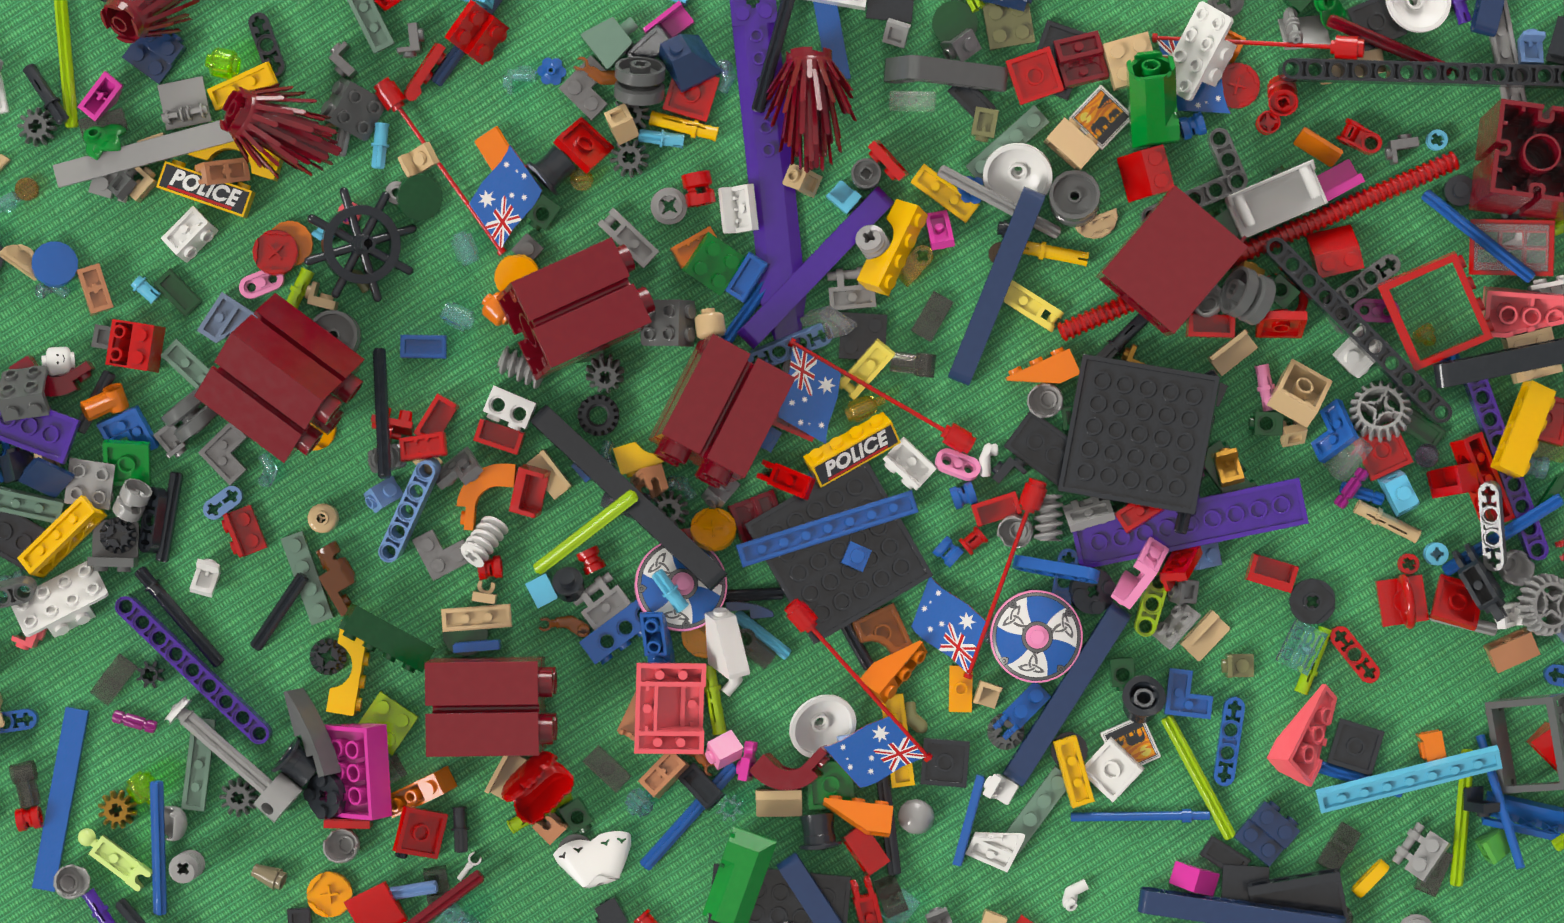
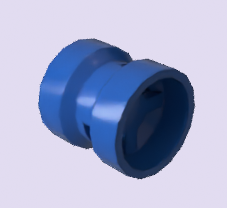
M1201 112L1194 113L1189 118H1179L1180 131L1184 140L1191 139L1196 134L1199 136L1207 134Z
M971 481L964 483L961 487L954 486L949 488L956 510L963 508L968 503L971 505L978 503Z
M946 536L932 553L937 557H941L944 560V564L950 568L963 554L964 550L959 546H955L952 539Z

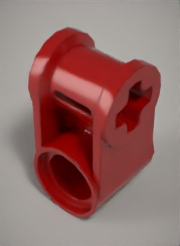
M1346 118V124L1341 134L1337 135L1335 139L1365 155L1376 154L1382 146L1381 137L1360 123ZM1367 138L1374 139L1377 145L1376 149L1370 150L1366 148L1365 140Z

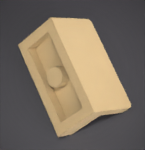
M1246 329L1239 332L1235 338L1229 340L1207 358L1220 376H1223L1258 348L1247 334L1249 332Z
M545 449L526 463L551 471L547 491L554 500L573 486Z
M1210 609L1179 644L1197 661H1201L1225 636L1230 627Z
M503 756L484 792L492 793L503 799L501 793L504 784L528 759L522 756Z
M802 788L795 790L756 789L757 817L802 816Z

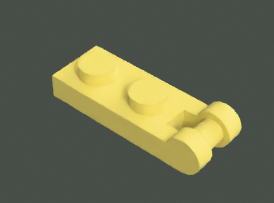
M1011 281L1003 302L1043 328L1053 332L1055 329L1054 324L1058 318H1062L1064 312L1015 281ZM1044 310L1050 312L1047 320L1041 318Z
M877 338L849 369L848 373L869 384L894 357L895 352ZM842 376L839 388L846 390L849 393L848 396L855 400L865 387L860 384L854 386L850 383V378Z

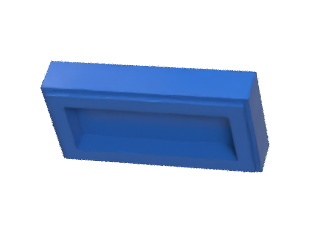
M748 252L725 291L741 302L746 303L770 264L752 252Z
M400 335V358L447 359V336Z
M501 640L456 642L453 645V653L500 650Z

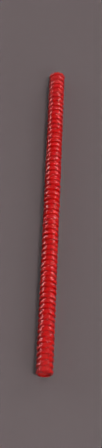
M1449 151L1448 155L1442 154L1441 158L1435 157L1434 161L1429 160L1427 164L1424 162L1421 164V167L1417 165L1414 170L1410 168L1407 173L1404 171L1401 175H1395V178L1390 177L1388 181L1383 180L1382 184L1376 183L1375 187L1369 186L1368 190L1362 189L1361 193L1356 192L1354 196L1351 194L1347 199L1344 197L1341 202L1337 200L1334 205L1330 203L1329 207L1324 206L1322 210H1315L1316 213L1310 212L1309 216L1303 215L1302 219L1296 218L1295 222L1289 221L1288 225L1285 223L1281 228L1279 226L1276 227L1274 231L1271 229L1268 234L1264 232L1261 237L1257 235L1256 239L1250 238L1249 242H1243L1248 248L1230 269H1233L1234 265L1238 266L1241 262L1248 259L1253 260L1255 256L1257 258L1260 257L1261 253L1264 254V244L1269 239L1278 237L1286 243L1294 242L1293 239L1299 240L1300 236L1306 237L1307 233L1313 234L1314 230L1320 231L1321 227L1324 229L1328 224L1331 226L1333 222H1340L1341 218L1345 220L1347 219L1346 216L1352 217L1353 213L1358 214L1360 210L1365 211L1367 207L1372 208L1373 204L1377 206L1380 204V201L1384 203L1387 198L1389 200L1393 199L1394 195L1397 197L1400 193H1406V190L1411 191L1413 187L1418 188L1419 184L1425 185L1426 181L1432 182L1433 178L1438 179L1440 175L1445 176L1447 172L1450 174L1453 172V169L1457 171L1460 167L1459 161L1455 153ZM1272 242L1269 249L1272 252L1274 251L1273 248L1279 249L1280 245L1277 242ZM1118 296L1117 300L1111 299L1110 303L1104 302L1103 306L1097 305L1096 309L1091 308L1089 312L1086 310L1082 315L1080 313L1077 314L1078 317L1076 318L1072 316L1069 321L1065 319L1064 323H1057V328L1062 339L1066 342L1070 337L1072 339L1075 338L1076 334L1080 336L1083 331L1087 333L1088 329L1091 328L1093 330L1095 326L1100 327L1102 323L1107 324L1108 320L1114 321L1115 317L1121 318L1122 314L1128 315V312L1131 311L1132 313L1134 309Z

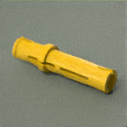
M653 110L650 115L649 125L689 134L691 138H696L697 136L716 142L719 127L699 123L700 120L696 119L690 121Z
M1027 241L1025 247L1028 248H1025L1023 254L1037 256L1040 260L1047 258L1085 267L1089 257V252L1046 245V242L1043 241L1041 243Z

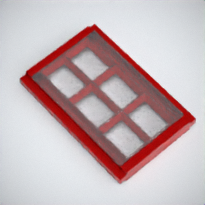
M1470 219L1471 223L1535 272V276H1554L1555 220ZM1470 238L1469 275L1518 276Z

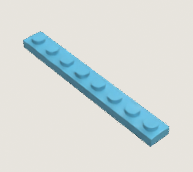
M1497 745L1315 791L1322 814L1503 769L1499 748Z

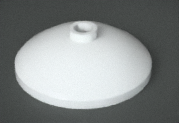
M1385 0L1387 9L1394 21L1404 29L1416 33L1429 32L1439 27L1447 18L1451 8V0H1413L1414 5H1411L1409 0Z
M1011 143L1001 146L988 157L984 165V186L1016 204L1024 186L1046 195L1052 184L1053 173L1048 158L1039 149L1028 144ZM1021 167L1022 170L1016 171L1014 168Z
M819 695L803 703L791 719L789 734L792 744L802 755L810 758L821 746L836 743L837 736L854 733L856 730V715L850 704L839 696Z

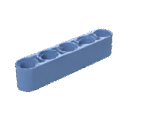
M436 458L424 459L415 467L378 550L379 557L384 562H393L404 553L440 474L441 464ZM424 464L431 466L432 474L425 472ZM416 484L422 487V495L415 491ZM406 505H410L413 508V515L407 513ZM397 525L404 528V535L398 533ZM388 545L394 547L395 555L388 552Z

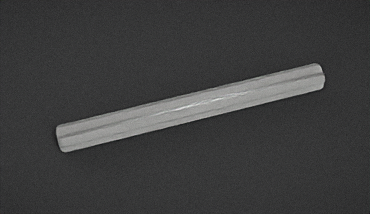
M942 165L938 170V177L1011 216L1013 215L1016 203L945 165ZM1037 216L1033 228L1052 238H1057L1061 228Z

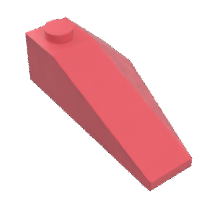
M1484 286L1482 302L1486 310H1483L1482 313L1485 320L1490 318L1495 331L1491 332L1492 337L1508 338L1517 334L1529 333L1537 329L1564 324L1563 294Z
M1322 684L1277 737L1267 756V759L1277 771L1309 787H1312L1323 760L1319 759L1322 746L1326 747L1328 739L1324 738L1327 726L1332 723L1337 701L1336 695L1326 684Z

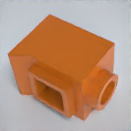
M1436 729L1415 733L1420 739L1417 742L1420 758L1430 762L1447 757L1442 731Z

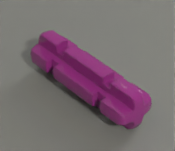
M1359 467L1355 471V476L1351 477L1341 491L1342 494L1338 495L1334 500L1336 506L1344 509L1348 505V500L1352 499L1362 485L1361 482L1365 481L1369 476L1365 469Z
M119 710L114 711L112 716V722L124 723V726L138 730L145 729L144 731L148 733H155L157 729L156 721L146 720L144 717L130 713L125 714V712Z

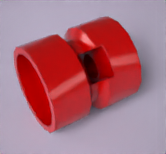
M1279 75L1269 81L1267 85L1268 106L1274 114L1288 116L1296 111L1299 101L1296 82L1283 81Z
M710 170L692 172L681 176L683 189L687 190L685 194L687 208L709 205L716 202L714 189L710 188L712 184ZM702 188V193L697 194L695 189Z

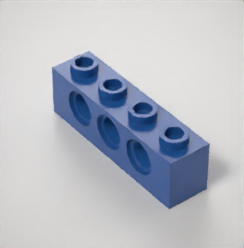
M637 600L579 642L594 664L600 661L603 665L613 658L611 653L619 648L622 651L632 643L629 639L636 634L639 638L642 636L641 622L638 615L640 606ZM629 621L632 624L633 629L631 633L625 634L620 630L621 622ZM604 635H611L613 637L614 644L612 647L603 646L601 639Z

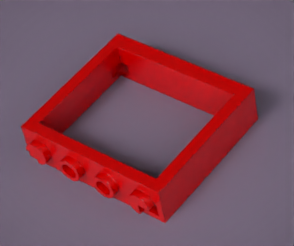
M1455 251L1377 284L1415 371L1493 338L1491 332L1495 330L1490 318L1485 320L1482 313L1483 310H1486L1481 297L1476 298L1473 290L1476 289L1475 283L1471 276L1466 277L1463 270L1467 267L1462 254L1457 256ZM1449 263H1453L1483 333L1420 360L1389 289Z

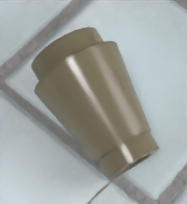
M257 863L251 872L252 877L272 890H281L287 879V873L283 872L282 868L259 865Z

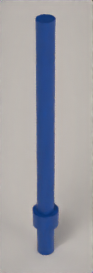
M1485 734L1476 736L1479 749L1488 747ZM1496 770L1487 772L1495 802H1500L1499 815L1516 870L1523 869L1525 864Z
M1191 809L1142 812H1071V822L1182 820V823H1190L1192 820H1210V811H1191Z

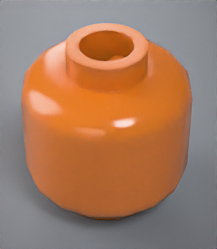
M496 292L493 295L489 293L482 301V305H484L482 308L483 316L496 326L508 325L509 323L496 298L501 292Z

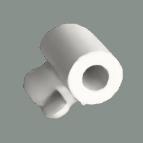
M1084 879L1065 889L1062 904L1067 911H1074L1077 908L1078 894L1089 889Z

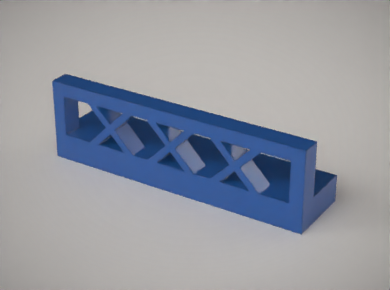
M1487 791L1484 800L1495 801L1493 792ZM1503 794L1514 832L1553 840L1561 835L1559 832L1564 833V808ZM1499 812L1491 813V817L1497 819L1481 817L1482 825L1504 829Z

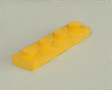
M903 693L895 694L894 697L888 699L884 706L908 731ZM882 710L883 718L888 717ZM912 763L902 766L890 774L892 788L915 785Z

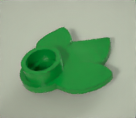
M1314 0L1315 8L1320 12L1323 26L1329 31H1335V29L1328 27L1326 23L1330 15H1336L1341 18L1347 15L1339 0Z
M118 124L88 128L83 134L84 142L87 144L86 152L88 156L98 160L103 151H120L121 143L119 137L127 132L126 129Z

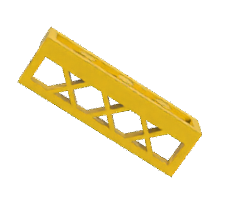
M81 495L17 559L30 575L44 578L108 515L103 510L94 508L87 497Z

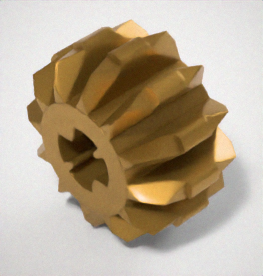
M115 790L110 791V797L107 795L102 797L105 803L98 804V807L104 809V811L98 815L99 817H107L103 821L104 825L112 821V829H115L118 824L123 829L126 827V822L129 824L134 822L130 815L135 816L138 812L131 808L137 805V802H129L133 797L132 794L124 798V790H120L118 795ZM121 806L122 811L115 813L113 808Z

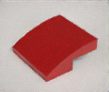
M386 881L344 901L355 923H404L408 921L399 900H395Z

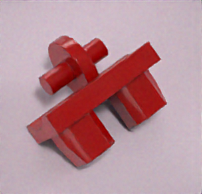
M389 408L390 445L392 439L399 440L402 435H413L414 428L411 411L400 410L398 419L390 418L392 410ZM372 414V429H376V417Z

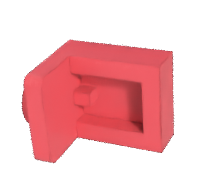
M47 628L31 637L24 638L19 635H12L11 640L16 642V647L29 650V648L37 647L39 640L42 641L44 639Z

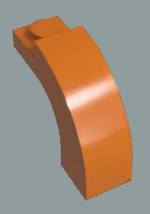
M493 464L482 468L483 472L475 481L469 482L466 486L465 484L463 485L457 499V506L466 507L465 511H461L460 524L464 525V530H475L477 504L485 491L496 486L514 487L517 476V464Z

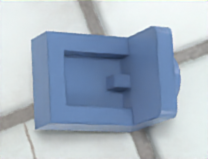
M1528 29L1522 32L1517 40L1519 64H1544L1543 40L1546 37V32L1538 31L1537 29Z
M391 476L389 479H385L370 488L363 495L367 506L374 513H377L400 499L404 493L394 477Z
M1218 542L1201 545L1203 554L1194 570L1222 565Z

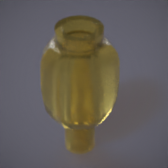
M862 396L849 402L848 408L844 409L849 422L853 420L860 422L874 415L878 407L885 404L886 401L881 396L876 398Z

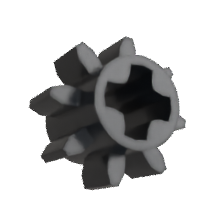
M144 661L145 668H137L141 672L137 681L142 680L144 682L143 688H147L151 683L153 688H157L158 680L165 681V678L161 676L162 672L166 669L158 667L159 661H155L151 666L149 661ZM149 670L156 673L153 679L147 678L146 674L149 673Z

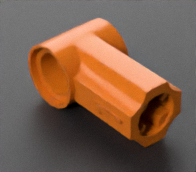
M121 383L110 384L103 388L102 393L80 402V408L86 420H94L109 412L118 413L129 407Z

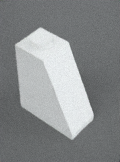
M718 607L711 612L705 613L708 664L729 680L749 675L750 669L736 615L723 607Z

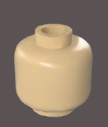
M715 308L702 309L701 314L694 318L698 338L706 339L711 334H715L720 338L725 335L724 315L721 312H715Z
M317 504L308 513V524L315 532L328 533L338 525L339 513L330 504Z

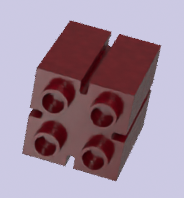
M1500 99L1480 118L1475 160L1481 162L1473 170L1469 210L1512 215L1519 209V216L1555 220L1558 222L1564 220V107L1551 106L1543 113L1545 104Z
M612 237L510 282L496 297L513 334L517 335L522 332L525 339L518 342L536 381L635 336L652 322L649 314L655 312V305L649 291L644 286L636 289L634 283L630 284L628 280L629 272L635 270V263L626 245L622 244L616 247Z
M274 293L254 312V315L258 318L251 314L231 332L214 361L220 367L218 369L215 366L210 368L194 397L285 463L297 450L305 456L311 453L323 436V433L318 429L328 435L337 426L344 415V412L340 410L342 403L348 404L363 385V381L355 376L365 359L281 296Z
M711 334L706 339L704 338L697 343L648 439L658 445L654 455L676 467H679L680 463L686 464L688 459L691 460L693 464L699 466L695 477L718 489L721 485L727 486L730 482L745 478L795 377L760 358H757L754 364L748 361L750 353L715 334Z
M545 656L433 658L425 662V706L433 707L432 713L425 714L426 757L539 756L546 749V744H554L558 737L557 713H546V706L544 705L545 697H553V694H557L556 667H545Z

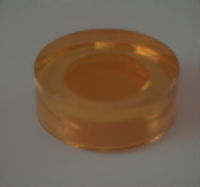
M22 178L15 185V193L24 201H32L39 194V185L31 178Z

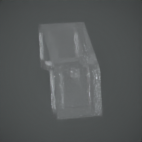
M831 306L810 310L800 318L803 327L822 323L828 339L847 335L857 327L855 321Z

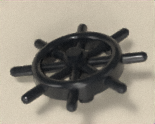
M342 187L339 193L344 206L343 210L337 212L328 222L314 214L308 216L307 220L309 223L324 231L321 239L322 252L306 257L304 263L310 266L325 261L328 268L339 277L331 293L333 298H339L346 283L349 282L353 284H369L373 300L380 302L382 295L377 283L378 280L384 278L393 268L407 275H411L414 272L411 266L398 260L401 249L400 237L415 233L417 227L415 224H410L397 228L392 219L383 212L390 198L389 192H382L375 207L367 205L353 206L348 189ZM356 215L369 216L362 232ZM347 218L353 235L338 228ZM377 222H379L386 232L371 237ZM333 236L349 244L333 248ZM389 241L388 254L377 249L375 245ZM351 253L343 268L336 257ZM369 255L384 262L375 271L373 270ZM359 257L365 272L364 275L352 273Z

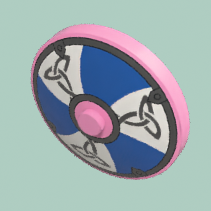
M659 544L644 556L638 566L634 582L635 595L643 612L664 613L669 630L678 632L691 631L706 624L705 613L723 606L727 594V577L713 591H710ZM702 549L724 570L721 561L713 551ZM657 570H664L672 583L678 585L677 589L689 603L681 612L677 613L667 598H663V592L652 579L653 573Z
M1029 590L1012 596L1000 606L991 623L990 644L995 659L1007 673L1022 681L1042 683L1060 677L1073 666L1082 647L1083 631L1077 613L1066 600L1048 591Z

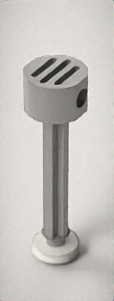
M186 696L174 704L164 721L169 720V725H171L178 719L181 726L183 725L260 792L261 795L253 805L275 823L298 798L303 789L283 772L272 781L198 717L193 710H188L187 707L192 700H187Z

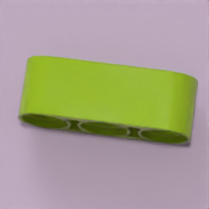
M1151 581L1142 593L1134 621V629L1137 634L1143 637L1151 636L1157 628L1167 594L1164 585L1160 588H1155ZM1154 597L1157 600V607L1154 610L1146 608L1145 604L1148 598ZM1142 620L1150 621L1151 628L1148 632L1140 631L1139 624Z

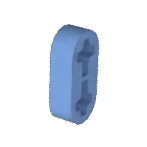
M237 486L224 488L204 504V515L211 520L223 517V514L230 512L243 501L244 493L242 489ZM229 490L238 492L236 502L234 500H230L227 503L224 501L229 497ZM222 503L223 506L217 510L218 515L209 513L211 509L210 504L218 505Z

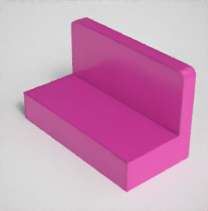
M678 1L646 25L643 31L647 34L657 24L661 23L673 38L684 32L695 22L684 9L682 3Z
M1349 159L1317 176L1327 201L1365 182L1362 174H1357Z

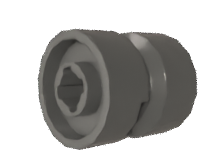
M870 158L858 160L851 170L853 184L861 190L875 188L881 179V169L878 163Z

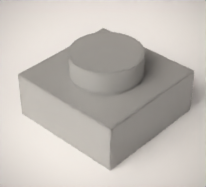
M889 18L882 42L904 48L911 24Z

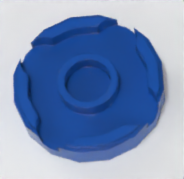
M48 242L35 250L31 269L35 278L44 283V285L48 287H61L67 285L76 275L78 259L75 252L68 245L61 242Z

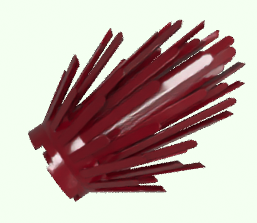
M106 0L104 8L100 11V16L106 29L111 27L118 34L116 37L118 40L125 43H134L139 38L163 37L162 34L181 32L178 28L155 29L193 20L186 13L172 18H167L166 16L200 2V0H192L178 7L176 6L185 0Z
M812 47L790 49L791 53L786 52V62L766 92L769 93L766 100H771L777 90L764 120L769 118L770 113L777 106L771 127L775 125L786 95L782 111L785 115L779 153L783 150V144L787 143V147L792 145L791 165L794 164V157H799V170L803 168V134L804 171L809 173L814 167L819 168V157L820 169L824 171V157L827 156V149L829 163L833 165L831 153L833 134L830 115L838 151L842 153L841 134L834 103L837 99L841 112L844 115L846 113L850 114L853 121L857 122L851 109L852 106L846 96L847 94L849 98L853 99L854 97L850 91L854 90L832 60L831 49L823 47V52L812 50Z
M279 83L251 90L239 87L240 90L238 92L233 90L222 108L226 113L224 121L220 119V128L230 133L247 164L249 163L248 152L258 167L261 168L263 166L264 169L266 167L277 179H279V174L258 151L262 152L278 167L280 166L279 162L266 150L294 169L305 172L310 176H313L312 172L300 165L298 160L307 165L310 164L323 172V167L310 160L317 163L324 162L334 165L332 161L328 160V152L338 156L342 149L335 145L338 141L329 137L339 132L319 125L317 121L310 120L324 121L332 117L288 107V105L271 103H316V99L287 98L304 95L306 91L281 92L292 90L294 86L279 87Z

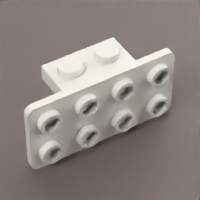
M1203 1L1197 5L1171 55L1176 67L1177 95L1188 101L1193 100L1202 82L1216 87L1237 47L1232 42L1225 40L1233 24V18Z
M86 561L37 586L35 594L29 602L11 607L26 637H31L48 628L55 638L68 633L69 630L79 625L86 624L90 619L96 617L90 605L106 598L108 591L99 572L94 571V566H87Z

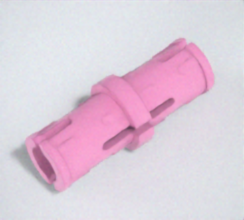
M1269 364L1254 366L1258 380L1257 392H1260L1263 412L1274 410L1267 406L1275 388V384L1272 383Z

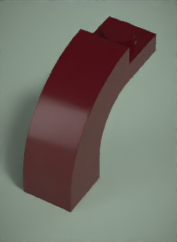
M27 355L10 366L9 369H22L39 365L33 356ZM86 361L63 376L51 377L47 375L44 389L45 396L63 397L82 390L77 381L82 383L92 377L91 372L96 370L90 361Z
M821 746L800 768H790L780 763L769 752L763 754L750 768L749 772L761 783L771 788L795 790L814 783L824 775L818 767L821 769L830 761L828 757L830 754L824 749V746Z

